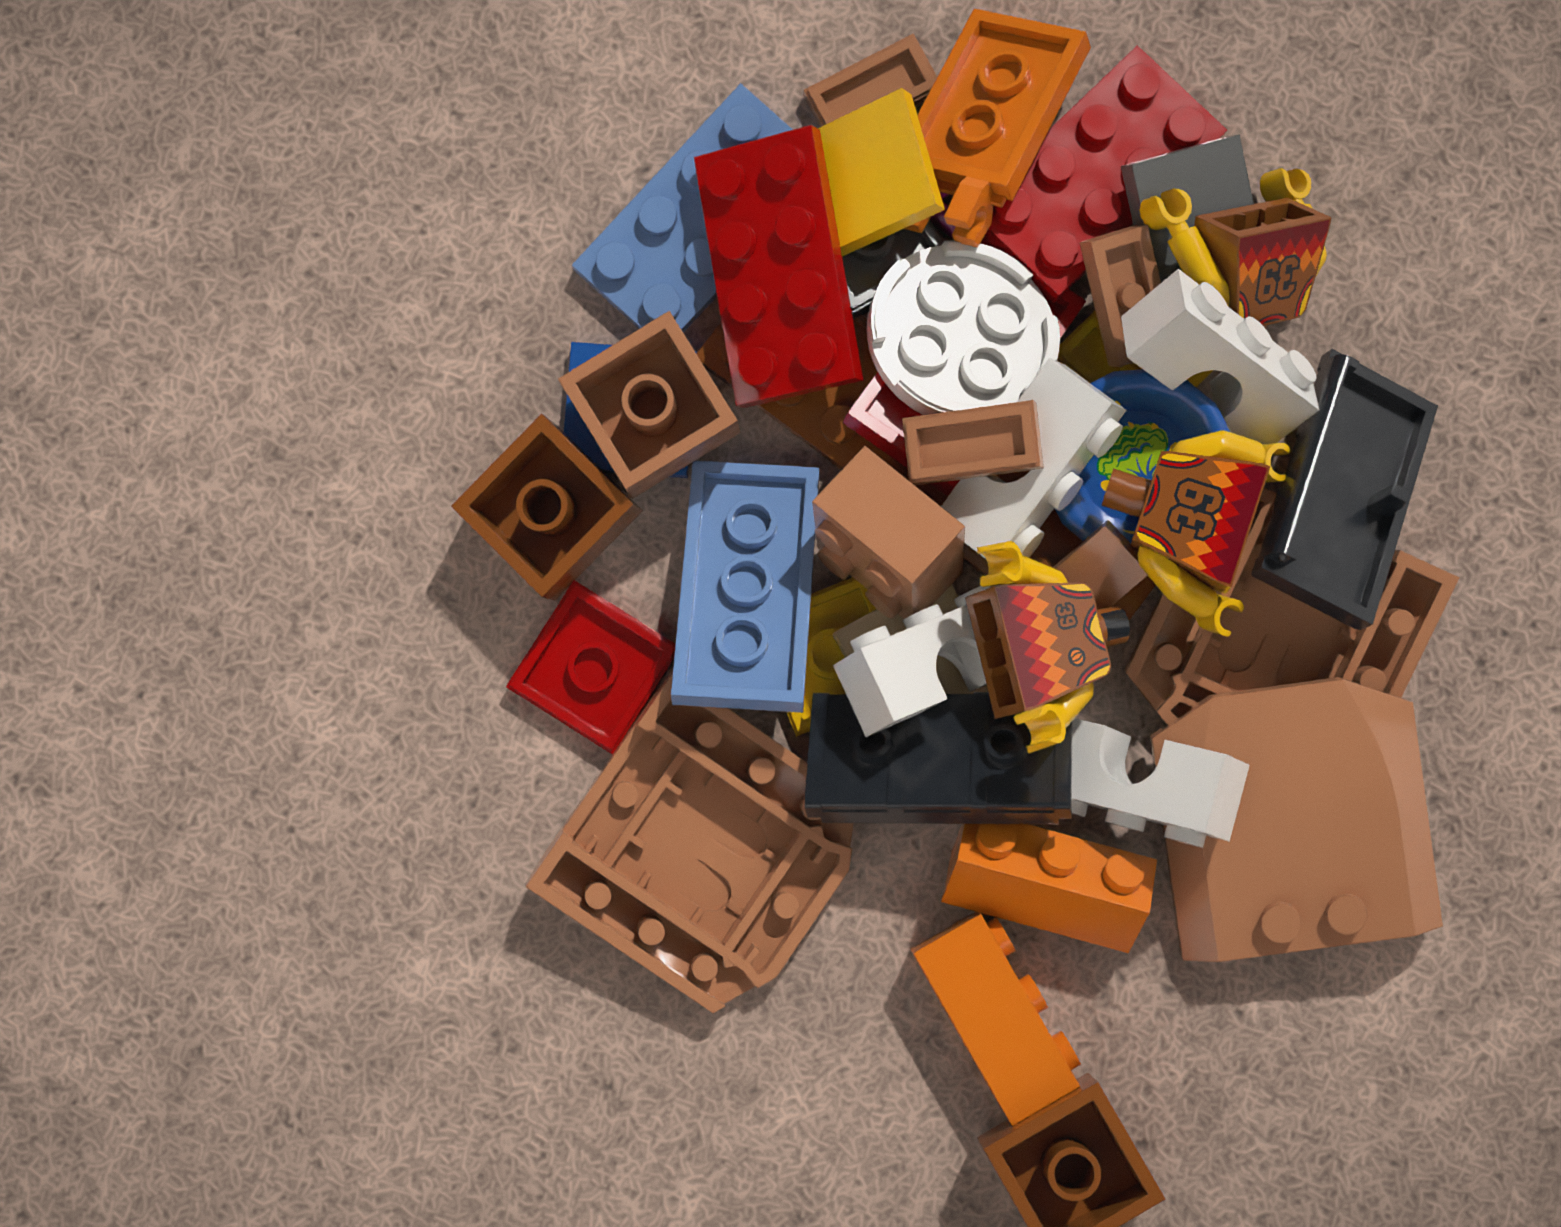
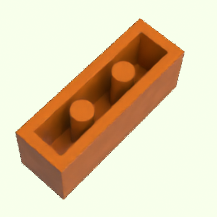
M962 824L952 849L941 902L1129 953L1150 914L1157 859L1029 824Z
M975 911L910 949L1012 1126L1080 1087L1071 1070L1080 1066L1081 1063L1062 1031L1052 1036L1050 1035L1039 1015L1040 1012L1048 1008V1005L1031 976L1027 974L1018 979L1006 956L1016 950L997 918L986 923L983 916Z

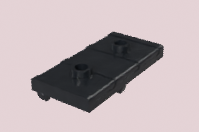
M1331 349L1321 356L1314 383L1319 411L1298 427L1294 448L1285 472L1286 480L1282 482L1281 488L1278 489L1272 516L1251 575L1354 629L1362 630L1373 625L1438 405L1367 368L1353 357Z
M989 692L946 694L948 699L930 709L865 737L846 694L813 693L805 788V810L807 817L821 818L822 823L1059 824V819H1072L1073 721L1065 729V739L1061 743L1028 753L1026 746L1031 744V734L1025 723L1016 724L1014 716L1017 714L995 719Z

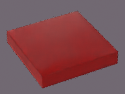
M573 580L507 683L506 688L610 754H613L674 662L676 644Z

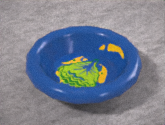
M1143 369L1113 371L1090 383L1126 409V412L1118 421L1123 428L1116 442L1103 456L1099 458L1095 455L1092 456L1078 475L1083 479V483L1076 496L1064 509L1060 511L1055 509L1061 523L1081 541H1084L1107 520L1130 543L1132 541L1139 517L1101 506L1113 468L1152 480L1161 451H1171L1179 441L1220 430L1231 432L1217 404L1191 382L1186 380L1172 391Z

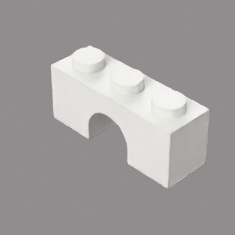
M1177 269L1121 316L1127 358L1172 391L1197 373L1210 370L1223 371L1210 381L1213 402L1217 404L1231 433L1259 441L1262 445L1277 443L1319 411L1313 384L1316 381V374L1308 360L1298 351L1291 350L1287 352L1272 341L1267 330L1255 318L1248 316L1244 319L1227 306L1222 295L1209 283L1202 282L1199 285L1181 270Z
M1050 357L1017 401L1034 400L1037 403L1044 468L1030 470L1021 479L1008 483L996 475L961 479L941 506L965 526V543L976 552L977 547L1012 541L1019 547L1022 555L1029 558L1043 539L1044 532L1039 528L1054 508L1060 511L1073 500L1083 483V479L1078 475L1093 455L1098 458L1103 456L1113 446L1122 431L1123 426L1118 421L1126 412V409L1069 367Z
M980 586L955 598L954 601L958 608L943 614L939 605L936 604L905 618L903 623L906 630L890 636L885 625L850 641L854 652L834 664L833 667L865 737L914 717L948 699L937 676V655L950 660L958 668L969 692L987 685L965 597L991 588V586Z
M1080 719L1073 720L1072 814L1085 817L1088 805L1108 810L1105 822L1143 832L1147 820L1167 825L1164 837L1203 848L1206 836L1230 842L1249 764L1227 754L1164 740L1160 759L1155 770L1145 780L1132 784L1128 779L1125 769V759L1131 736L1105 725Z

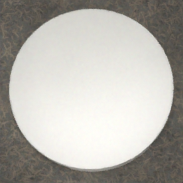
M952 240L944 241L941 246L918 251L905 259L901 258L889 269L880 282L870 304L867 317V341L873 363L889 389L913 410L922 415L1017 402L1050 357L1057 361L1060 346L1058 319L1052 315L1045 297L1031 280L1033 274L1016 259L998 249L981 243L976 248Z

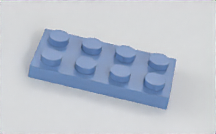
M740 83L572 264L573 270L638 329L670 311L684 333L717 297L694 157L793 129Z
M713 461L693 462L671 689L672 705L803 713L815 547V523L812 501L818 496L819 468Z

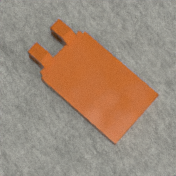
M973 9L917 114L939 191L954 195L944 218L947 224L956 226L952 233L955 242L977 248L992 223L993 205L1003 208L1006 200L1013 201L1091 49L1086 31ZM931 216L904 229L922 233Z

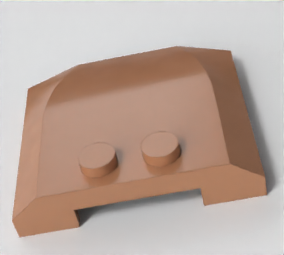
M1263 488L1232 587L1226 594L1216 591L1217 594L1240 600L1244 605L1242 613L1226 607L1221 612L1220 624L1224 629L1231 631V635L1226 637L1202 629L1198 625L1195 616L1167 599L1161 592L1124 672L1167 726L1192 710V706L1209 695L1335 677L1353 681L1393 696L1402 697L1460 577L1401 550H1395L1373 625L1362 630L1354 629L1251 575L1255 560L1258 558L1277 495V493Z
M672 671L647 703L615 752L551 842L525 883V886L710 1012L715 1013L724 1008L725 1003L755 986L759 988L778 976L849 871L852 855L850 845L854 823H822L821 818H808L805 810L807 762L729 708L672 705Z
M1335 677L1209 695L1192 706V710L1166 728H1160L1150 735L1154 770L1159 762L1164 740L1227 754L1250 765L1230 842L1206 836L1204 846L1201 848L1164 837L1178 941L1183 961L1223 962L1412 937L1443 927L1413 702L1353 681ZM1162 824L1163 835H1164V834H1165V831H1166L1167 825H1163V824Z

